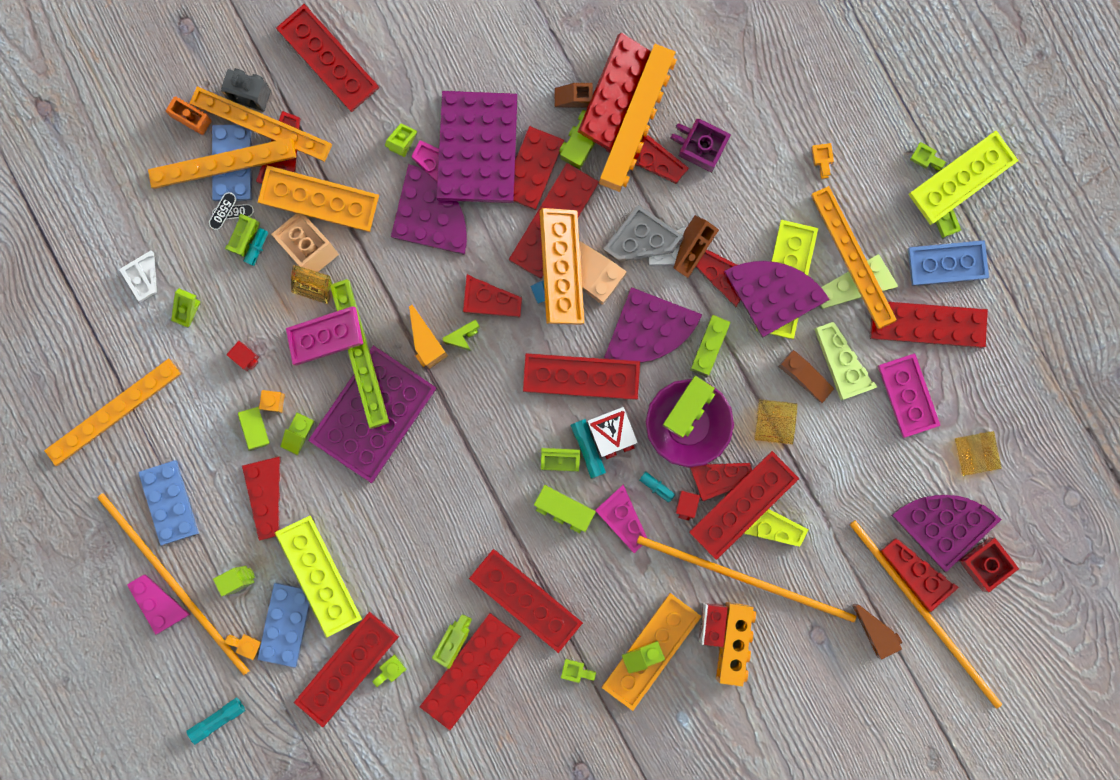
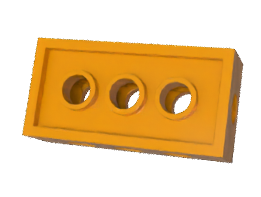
M726 602L725 606L728 608L724 647L719 649L716 680L721 684L743 687L744 682L748 680L746 662H750L751 651L748 650L749 642L752 643L753 641L751 623H755L756 611H753L754 607L750 605ZM742 620V626L736 629V622ZM740 640L739 646L733 648V642ZM737 659V665L730 667L731 661Z

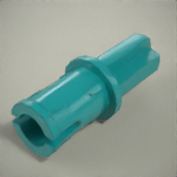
M262 228L258 229L252 244L249 243L250 247L243 260L244 262L255 266L260 252L263 251L261 248L268 235V231Z
M647 471L639 479V481L652 490V493L655 492L666 502L669 503L674 498L675 494L664 486L661 480L659 482Z

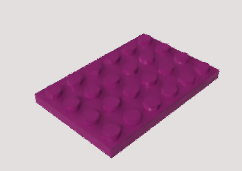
M442 91L437 200L513 203L518 94Z
M374 345L370 349V355L389 423L373 429L369 428L356 378L353 374L308 440L371 484H373L437 390L435 386Z

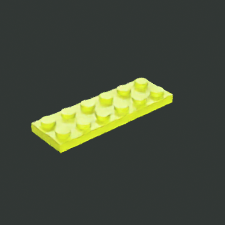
M994 131L908 195L928 223L932 225L1018 162V159L999 133Z
M781 220L771 261L794 267L808 275L818 228ZM798 318L770 334L793 340Z
M311 515L275 532L325 637L327 638L362 620Z

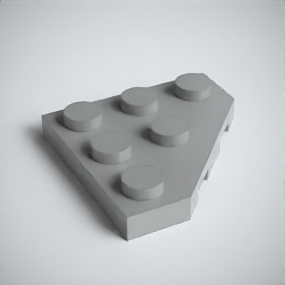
M637 205L603 250L617 261L622 262L673 253L684 237L650 212Z

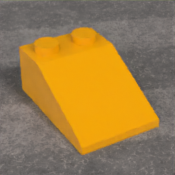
M411 305L409 310L414 345L418 353L415 357L423 367L427 366L430 369L448 355L417 310Z

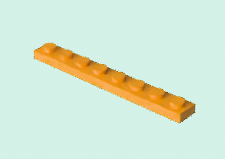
M198 86L189 103L192 106L274 141L292 138L295 150L325 162L332 147L330 142Z
M292 138L151 168L148 169L151 188L156 189L296 158L294 141Z
M828 186L812 193L811 197L877 328L881 329L896 322L897 319L830 187Z
M168 358L45 449V453L55 466H59L181 375L180 371L172 360Z

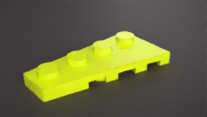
M768 509L744 534L800 547L809 529Z

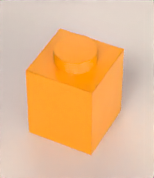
M262 390L259 409L282 413L285 394Z

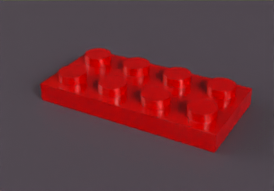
M529 126L515 160L514 202L534 210L537 209L560 154L559 150L564 143V139Z

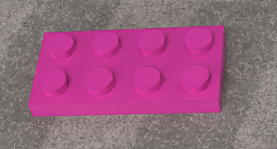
M353 306L286 328L292 364L296 366L363 344L357 310Z
M915 353L878 365L902 438L941 426Z

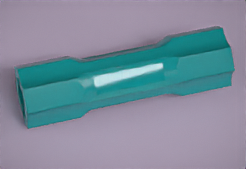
M586 419L571 424L570 426L581 449L590 478L605 474V468L596 450Z
M236 697L220 710L186 731L187 736L196 745L212 732L245 712V707Z

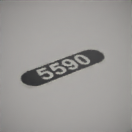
M228 192L223 195L209 220V225L212 229L218 230L222 227L236 202V197L233 193Z
M250 204L233 205L226 219L239 218L240 214L250 217L254 209Z

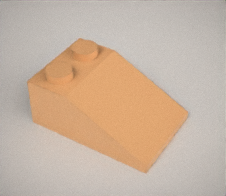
M296 213L271 234L309 279L339 255L332 244L305 215Z
M580 241L582 290L604 305L626 276V271Z

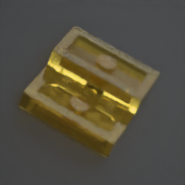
M293 265L291 292L328 304L330 300L329 289L332 284L331 277Z
M759 399L754 439L793 444L797 403Z
M994 431L955 438L963 476L1002 469Z

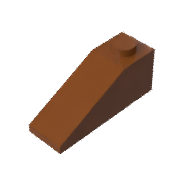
M694 215L684 231V239L681 241L673 268L689 278L719 229L707 220Z
M794 350L778 366L821 403L834 390L825 378Z
M855 603L852 605L877 658L882 660L902 650L900 645L902 640L898 633H894V631L859 604Z

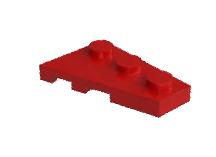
M706 250L696 268L737 307L740 299L724 273L725 270L737 266V264Z
M468 274L466 275L464 313L521 317L522 297L497 288Z
M750 463L706 464L689 467L702 501L731 491L752 470Z

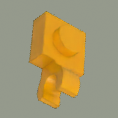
M831 143L812 145L814 166L820 165L821 179L829 178V175H831L829 164L834 162Z
M229 634L224 642L238 647L235 653L251 660L255 659L261 645L260 640L243 634L241 639Z

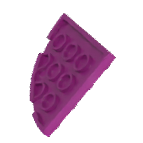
M408 164L391 238L465 255L467 246L466 223L458 201L437 200V182L424 169Z
M753 261L724 271L762 338L830 300L824 290L811 277L786 264L772 261Z
M631 287L604 359L640 361V363L661 358L677 349L687 340L698 325L702 314Z
M933 495L919 498L902 506L891 515L944 572H947L1002 520L986 506L969 498L955 495Z

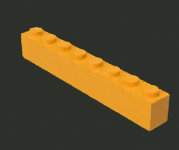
M654 44L600 177V185L621 192L622 187L626 188L630 179L627 176L629 169L633 171L637 161L634 159L635 154H640L644 144L641 142L643 136H647L650 126L647 125L649 119L653 120L657 111L654 108L656 102H661L664 94L661 92L663 86L666 87L669 82L670 76L667 75L669 69L673 70L677 59L674 56L676 51Z

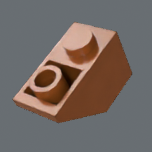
M571 83L556 87L555 107L588 108L593 96V83Z

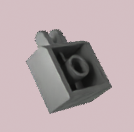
M234 68V70L227 69L221 87V92L225 97L235 103L265 111L271 89L263 80L264 78L256 74H252V76L245 74L246 72Z

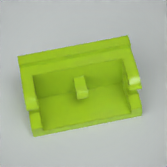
M240 214L237 225L225 249L245 257L250 247L249 243L252 244L260 222Z
M259 407L238 412L248 450L252 451L270 444Z
M541 448V470L579 471L580 450Z

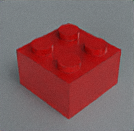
M988 537L959 560L982 592L989 593L1019 570L1015 562L994 537Z

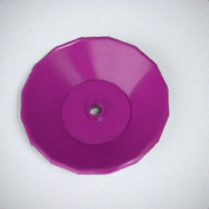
M692 379L674 381L661 389L649 404L645 421L648 439L656 452L671 464L688 468L706 465L721 456L731 441L734 429L732 408L723 393L716 388L712 392L715 394L709 404H704L702 409L705 411L700 419L693 421L692 426L694 428L688 437L684 435L683 438H680L662 426Z

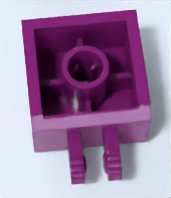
M697 118L692 128L677 124L675 128L688 135L686 139L676 134H672L670 137L671 140L683 145L678 156L712 173L731 134ZM703 143L707 144V148L702 147Z

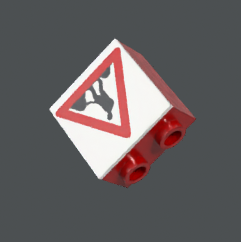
M624 407L587 421L601 458L605 456L607 460L617 456L616 452L623 449L624 452L635 449L634 445L638 442Z
M702 603L699 643L702 645L724 647L728 607L719 604Z

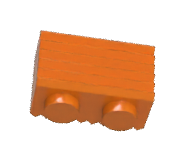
M177 96L173 97L165 111L170 117L201 135H204L212 122L206 113L191 106Z

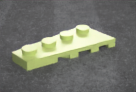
M879 254L867 260L882 291L898 287ZM849 272L821 287L830 300L821 304L820 307L824 309L862 298Z
M834 322L814 329L840 400L877 388L876 384L867 375L866 369L857 360L858 357L854 351H851L847 345L846 339Z

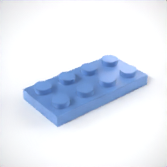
M212 125V155L251 147V130L239 125ZM252 168L212 176V200L221 201L223 195L228 192L235 195L236 201L252 200Z
M985 240L908 248L912 286L989 278Z
M177 460L138 472L160 546L199 534Z
M274 583L257 660L297 667L310 607L302 588Z

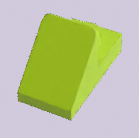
M400 123L386 140L385 147L405 157L416 137L417 130Z
M180 288L177 289L174 296L171 321L189 328L200 305L196 295Z
M475 319L442 339L445 344L471 351L464 337L468 336L470 338L476 335L480 326Z
M296 413L289 429H285L280 447L298 455L315 421L300 413Z
M658 641L622 654L628 673L647 669L648 666L665 660Z

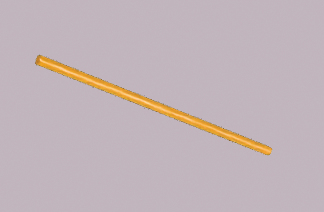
M105 494L99 495L97 499L243 676L250 671L232 648L224 643L225 640Z
M854 520L850 523L851 528L996 709L1002 706L999 699L882 555L857 521Z
M639 536L637 539L638 544L850 622L854 623L856 621V615L642 536Z

